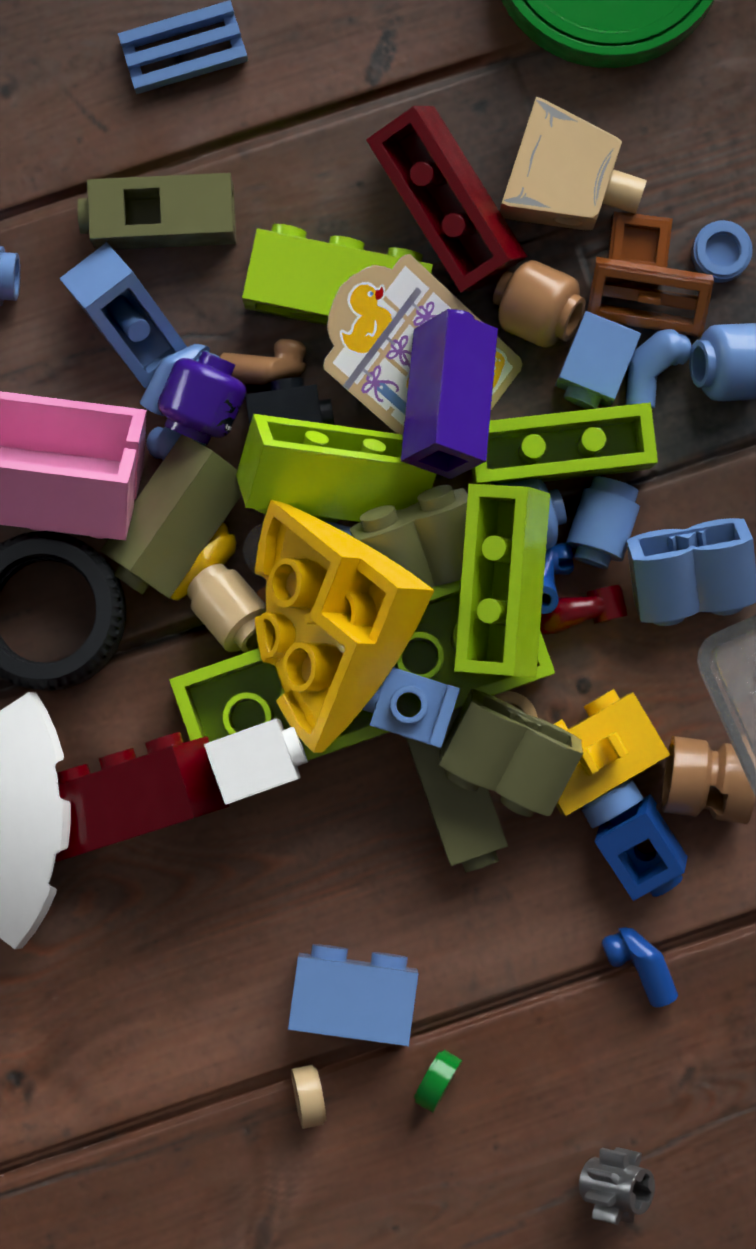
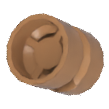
M672 736L668 748L670 755L666 757L663 776L662 812L697 817L703 809L709 810L714 820L748 824L756 799V747L723 743L715 751L711 750L706 740Z

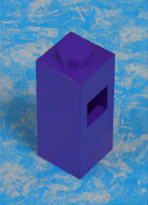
M447 309L414 328L401 451L402 462L449 479L486 462L498 328L475 320L471 313L457 309Z

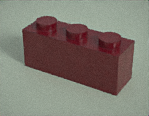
M412 106L366 139L461 293L480 289L528 257L434 106Z
M176 732L145 742L148 754L136 758L134 748H130L99 758L102 769L100 771L91 773L88 764H83L58 772L59 796L71 804V826L68 848L56 854L55 862L230 807L229 804L225 805L204 747V744L209 743L208 736L183 742L181 732Z

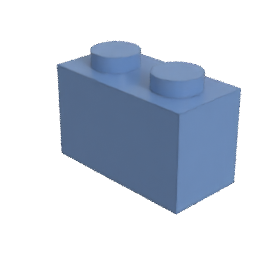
M312 944L311 954L299 953L288 1030L409 1046L419 973L418 969L407 967L408 957L372 952L371 962L347 959V948L322 944Z

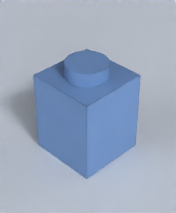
M585 311L555 384L556 387L566 390L564 399L585 409H596L599 404L610 407L616 398L641 333Z

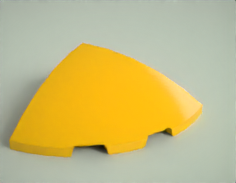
M270 500L263 521L255 563V574L266 579V612L255 617L257 642L261 660L276 667L280 683L285 692L276 702L289 725L295 728L298 737L313 753H323L351 724L391 672L417 629L434 593V589L399 564L351 535L289 504Z

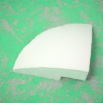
M28 692L0 710V938L14 949H21L26 945L37 931L52 904L57 889L50 886L49 882L56 854L68 848L71 826V804L59 796L58 777L55 767L57 762L64 759L63 750L48 711L37 692Z

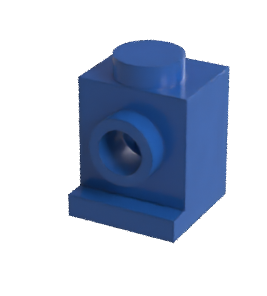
M651 794L618 816L599 825L594 841L633 901L649 892L653 897H658L672 890L682 881L683 877L681 874L685 873L688 856L657 810V803ZM649 839L656 851L645 854L640 852L636 845Z

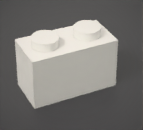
M277 718L204 744L225 805L300 779L301 775L297 766L308 763L302 742L295 728L291 727L284 730L281 720Z

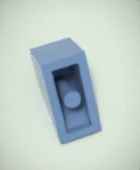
M107 242L59 278L144 388H147L162 359L187 347L134 272Z

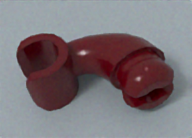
M618 584L588 591L586 597L559 598L558 605L554 611L548 614H541V634H558L590 619H593L594 624L627 616V607L621 586Z

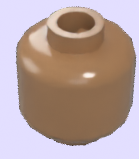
M535 260L523 263L514 273L506 271L498 281L493 295V303L499 306L498 319L501 328L544 348L553 346L560 339L568 341L573 336L581 322L586 305L585 298L580 296L579 283L574 277Z

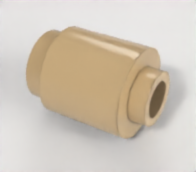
M214 564L202 570L191 581L187 589V596L191 599V610L226 651L237 652L242 650L243 652H248L257 648L255 617L266 612L264 601L236 570H228L223 564Z

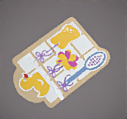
M411 254L402 256L392 269L373 265L356 273L340 286L328 316L327 330L334 347L324 360V370L396 434H403L414 328L447 309L469 312L474 316L475 320L482 321ZM498 336L491 410L522 368L521 358Z

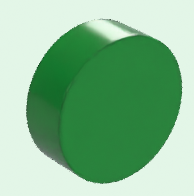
M445 1049L439 1051L414 1095L415 1103L433 1113L457 1073L462 1059Z

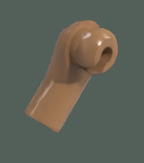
M279 339L274 344V357L223 352L220 356L221 359L236 365L232 377L237 378L243 384L256 386L269 385L270 382L279 379L299 377L307 366L303 362L306 354L305 345L300 341L291 339Z

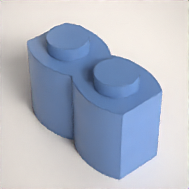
M728 518L712 520L687 529L650 531L626 540L633 599L641 622L654 623L659 626H671L682 622L686 617L698 612H711L716 615L726 616L736 614L744 607L756 603L754 543L745 519Z

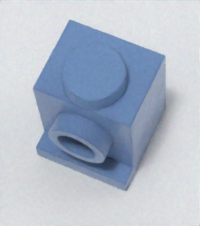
M393 667L375 695L362 710L373 713L370 722L372 727L441 748L460 688ZM404 693H413L421 701V709L413 717H405L397 710V700Z

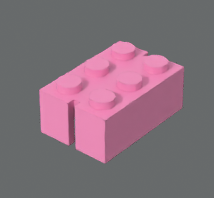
M0 391V525L29 528L35 531H54L85 535L97 539L109 538L126 541L134 509V499L137 497L144 469L147 410Z

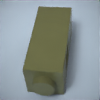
M231 173L87 179L88 198H78L80 234H89L90 241L95 250L106 242L113 250L236 244L234 185Z
M181 435L135 500L126 541L108 539L100 550L119 564L114 575L142 595L151 586L170 599L195 563L198 555L207 546L242 494L236 478L237 469L211 449L185 435Z
M461 709L453 711L444 741ZM406 738L449 865L453 866L462 863L464 871L467 873L498 862L496 850L508 847L489 789L479 786L477 791H470L457 786L445 776L446 769L439 765V751L441 748Z

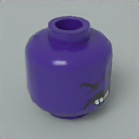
M202 351L198 361L190 358L178 359L171 369L158 400L159 411L167 417L164 426L206 445L209 444L211 437L223 438L227 436L232 429L246 396L245 385L237 378L232 377L236 365L205 351Z

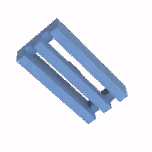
M231 0L118 33L136 94L248 61ZM223 21L225 23V26L142 51H135V47ZM230 40L232 46L230 49L142 74L140 66Z

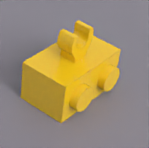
M612 689L583 706L589 716L570 728H567L563 719L554 723V725L581 739L583 755L556 804L561 815L567 816L670 755L634 692L619 698L616 691Z

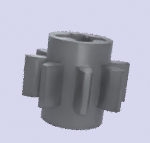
M616 1147L614 1150L601 1148L599 1158L593 1157L585 1163L580 1174L579 1191L585 1202L595 1204L592 1212L593 1219L618 1225L620 1221L632 1224L635 1214L641 1215L648 1210L654 1197L655 1180L650 1170L639 1167L642 1153Z

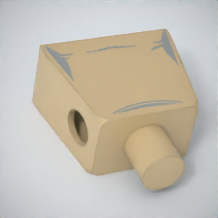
M536 97L501 203L500 213L503 218L586 231L593 230L602 204L636 214L647 180L613 169L622 144L618 137L545 99Z

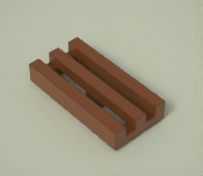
M596 257L586 311L621 325L659 331L673 329L678 334L701 337L704 333L714 278L713 275ZM607 276L699 291L698 296L612 283L606 282L605 278ZM602 296L695 310L694 318L605 305L601 304Z

